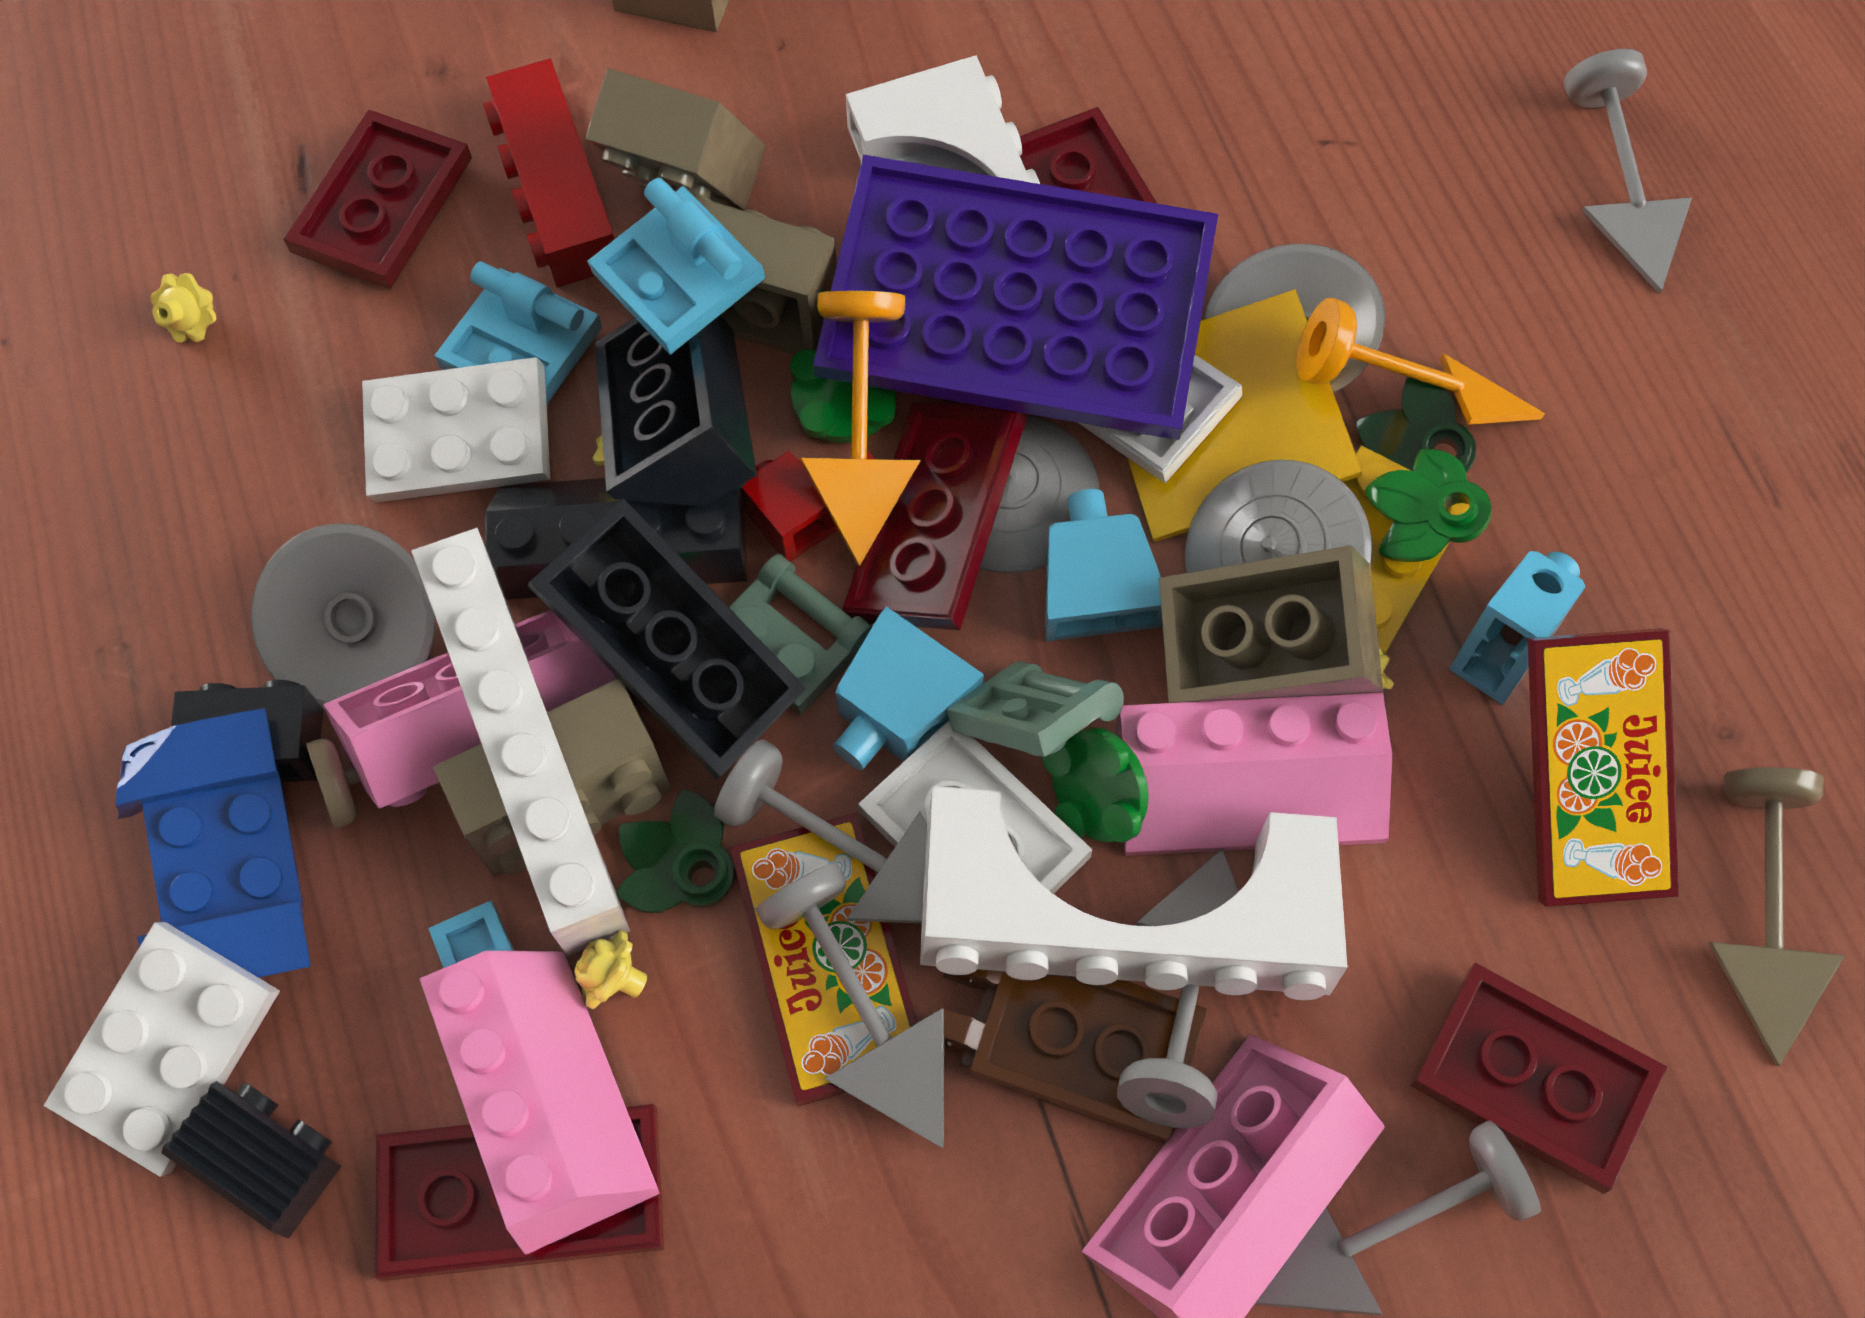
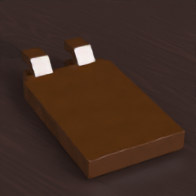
M977 969L975 972L966 975L944 973L943 977L974 989H985L975 1019L944 1008V1049L964 1053L960 1065L970 1068L968 1075L1162 1144L1169 1141L1173 1128L1155 1124L1134 1115L1123 1107L1117 1098V1089L1122 1071L1134 1061L1147 1058L1166 1059L1179 1003L1178 998L1126 980H1116L1106 985H1089L1078 981L1076 976L1047 974L1045 977L1036 980H1021L1009 976L1006 971ZM933 1005L930 1015L942 1009V1007ZM1198 1005L1195 1006L1183 1061L1184 1064L1191 1066L1207 1011L1206 1008Z

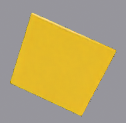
M1296 289L1200 321L1195 355L1241 384L1243 396L1166 483H1163L1128 458L1154 543L1188 532L1193 517L1206 496L1231 474L1256 463L1270 460L1306 462L1330 472L1342 482L1362 476L1361 467L1330 382L1327 384H1312L1302 381L1297 374V351L1307 319Z

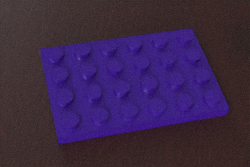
M863 154L831 291H878L905 295V311L901 318L891 322L869 323L868 386L1179 440L1184 421L1218 214ZM824 318L813 364L815 377L852 383L853 322L832 321Z

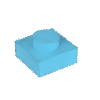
M492 900L428 928L443 968L483 951H514L499 911Z

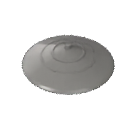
M1304 243L1269 248L1239 263L1221 280L1214 290L1204 319L1296 289L1307 321L1317 305L1326 298H1336L1347 302L1356 315L1357 331L1354 342L1356 344L1378 350L1385 328V308L1382 295L1376 282L1367 270L1357 261L1338 250ZM1349 358L1339 375L1330 381L1333 392L1352 382L1369 364Z
M1027 414L1026 423L980 569L1002 573H1019L1045 567L1049 526L1054 523L1070 521L1067 503L1068 496L1084 489L1100 490L1095 466L1084 447L1065 429L1046 419Z
M1264 461L1247 466L1231 474L1220 482L1201 503L1193 517L1187 535L1185 547L1186 573L1350 545L1371 563L1372 544L1370 528L1366 514L1354 493L1330 472L1316 465L1301 461Z
M326 524L311 528L291 538L267 562L256 584L252 600L251 623L253 637L259 656L266 669L275 680H289L305 685L323 710H325L323 704L426 662L433 643L435 614L415 560L393 539L374 529L360 525Z

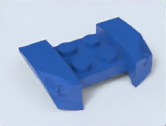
M261 708L175 725L126 745L122 755L120 780L116 791L118 819L131 817L142 811L144 813L161 922L170 924L258 978L311 967L303 921V908L305 907L284 788L279 776L278 765L275 762L266 709ZM147 934L136 937L139 943L138 947L141 946Z

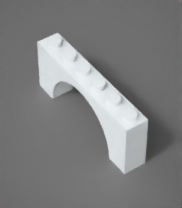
M977 55L846 94L847 128L861 161L864 154L1040 184L1033 169L1025 170L1020 158L1022 145L1018 130L1012 121L1005 123L1000 111L1002 99L996 79L993 75L985 76Z
M478 528L411 550L550 933L566 955L569 956L584 950L590 941L613 938L620 930L630 932L610 875L546 712L500 581Z
M933 786L927 816L920 965L936 966L939 971L952 975H966L981 969L1006 971L1009 976L1021 980H1036L1049 974L1076 976L1078 981L1089 985H1106L1116 980L1144 981L1149 987L1158 990H1175L1192 984L1212 986L1218 992L1227 995H1244L1255 990L1284 992L1288 998L1295 1000H1313L1324 995H1330L1348 968L1337 817L1270 812L1255 842V860L1251 878L1234 897L1215 910L1189 921L1162 926H1133L1103 920L1084 913L1058 898L1035 878L1018 856L1009 838L1002 814L1001 791Z

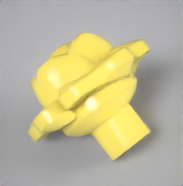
M172 273L163 275L160 288L151 294V303L154 305L152 314L156 324L166 328L176 342H185L189 338L195 342L202 341L205 337L206 328L217 319L213 311L211 292L200 287L190 273L180 274L179 277Z
M620 930L613 938L590 941L584 948L582 957L576 963L574 970L575 980L582 986V996L586 997V1006L593 1010L601 1002L607 1001L609 997L618 991L636 998L646 984L647 974L632 967L630 952L632 951L633 944L628 941L627 932Z

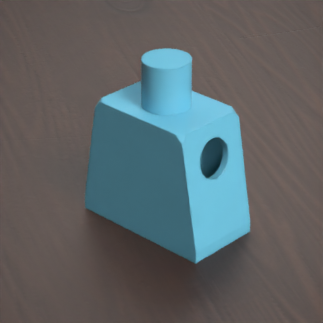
M1084 489L1069 495L1067 503L1070 521L1054 523L1049 526L1045 593L1046 642L1163 627L1159 584L1161 576L1139 518L1133 514L1108 516L1104 493L1098 489Z
M1529 551L1488 603L1449 670L1503 705L1529 670L1527 638L1553 636L1586 588L1583 580L1579 578L1580 569L1576 561L1562 552H1550L1544 556L1538 551ZM1505 624L1523 635L1517 646L1508 644L1502 638L1500 631Z
M886 606L878 616L837 686L835 696L838 713L850 725L833 744V749L844 761L858 770H863L881 747H884L904 762L949 721L946 710L948 707L983 684L984 674Z

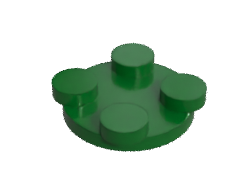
M811 349L799 351L792 357L790 362L793 378L791 400L794 413L801 424L802 430L811 437L820 438L825 441L836 443L852 442V383L815 377L813 364L816 351ZM868 386L867 437L873 435L894 419L896 414V391Z
M1084 728L1068 739L1064 747L1059 751L1045 757L1041 756L1045 768L1052 774L1053 788L1059 803L1055 808L1054 814L1080 838L1086 835L1101 842L1116 841L1124 843L1139 835L1148 809V785L1137 756L1120 737L1102 728Z

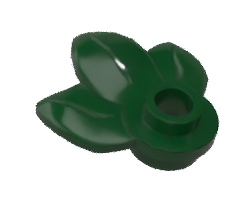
M1407 377L1403 387L1401 410L1393 409L1369 414L1357 420L1356 429L1364 447L1411 471H1414L1415 458L1421 449H1433L1439 444H1448L1453 447L1456 458L1463 464L1466 473L1472 467L1476 457V443L1472 434L1467 428L1456 423V410L1453 398L1441 387Z
M683 789L674 802L670 823L664 821H635L621 824L619 827V837L622 851L635 872L629 875L621 884L617 895L632 908L647 913H662L681 903L692 907L704 908L722 901L733 887L735 869L729 854L721 847L724 823L714 816L715 808L698 793ZM707 867L714 871L712 880L705 885L699 886L691 882L692 874L699 868Z

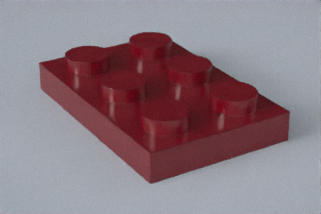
M368 109L283 240L290 253L391 289L470 163L472 156L468 145Z
M1475 962L1468 970L1411 1087L1479 1125L1491 1120L1500 1128L1509 1142L1598 1192L1605 1194L1613 1189L1668 1067Z

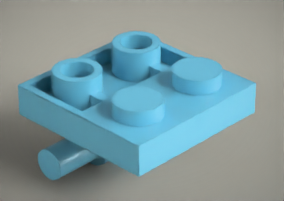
M656 178L644 190V196L655 208L590 258L588 264L592 273L671 355L766 277L763 266L684 186L674 191L662 178Z
M480 261L473 267L470 280L473 284L484 290L434 355L439 367L446 370L537 357L545 367L546 403L548 404L602 329L599 315L553 293L550 287L519 272L513 274L505 269H497Z

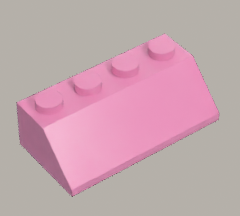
M551 609L516 624L520 635L519 638L546 712L616 680L615 675ZM448 652L323 704L327 716L360 782L379 809L387 805L400 807L419 800L427 793V787L439 783L433 766L481 744Z
M1383 692L1123 705L1120 714L1117 716L1114 734L1120 737L1137 756L1146 776L1149 794L1148 809L1139 835L1124 842L1125 856L1218 852L1221 850H1255V842L1270 812L1337 817L1339 845L1387 843L1389 839L1392 748Z
M483 951L419 978L506 1229L525 1255L660 1194L565 952Z
M1250 1034L1212 1083L1217 1091V1102L1213 1119L1204 1126L1177 1128L1169 1141L1161 1148L1081 1252L1158 1318H1245L1385 1128L1384 1124L1347 1076Z

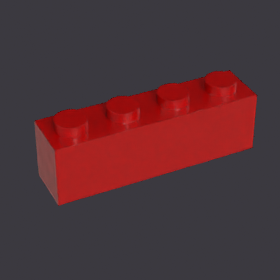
M551 58L487 76L486 80L493 100L484 102L483 107L493 136L505 133L508 143L499 145L497 148L508 180L515 177L520 178L522 187L513 189L512 193L522 223L535 222L537 232L528 234L527 238L537 268L550 267L556 288L595 276L588 264V260L615 240Z

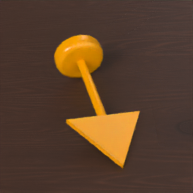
M827 291L818 293L817 308L819 314L823 318L832 321L853 322L851 459H799L855 562L860 566L921 461L867 459L869 323L891 322L901 318L905 311V295L878 291Z
M1326 298L1310 315L1302 332L1296 359L1297 374L1302 381L1312 384H1327L1339 375L1348 359L1351 358L1453 391L1468 425L1541 420L1545 415L1544 412L1444 353L1439 358L1445 371L1442 372L1354 343L1357 331L1356 315L1352 307L1345 301L1336 298Z

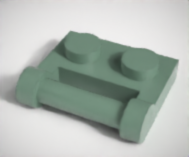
M777 554L766 562L759 572L757 579L729 608L807 688L789 706L801 716L849 666L873 626L860 616L851 618L796 575L794 564L781 554ZM781 593L837 638L836 642L828 650L824 649L769 604Z
M1017 661L946 710L953 732L982 739L988 743H996L1028 752L1034 756L1045 757L1062 749L1068 739L1094 720L1098 719L1108 722L1114 720L1121 712L1124 696L1121 687L1117 683L1099 679L1085 683L1043 673L1042 668L1037 664Z

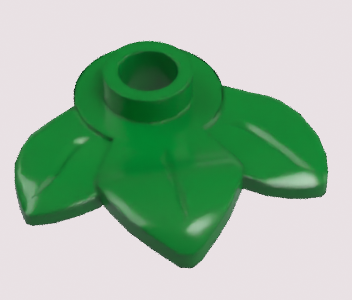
M1421 449L1415 458L1414 471L1396 470L1387 472L1377 477L1365 489L1366 496L1374 508L1384 517L1393 521L1379 548V553L1382 557L1393 561L1420 562L1430 560L1436 557L1449 542L1465 543L1477 538L1487 528L1492 516L1491 502L1485 490L1475 483L1468 482L1463 464L1450 453L1441 450ZM1465 503L1469 505L1468 510L1460 515H1452L1447 512V509L1455 504Z

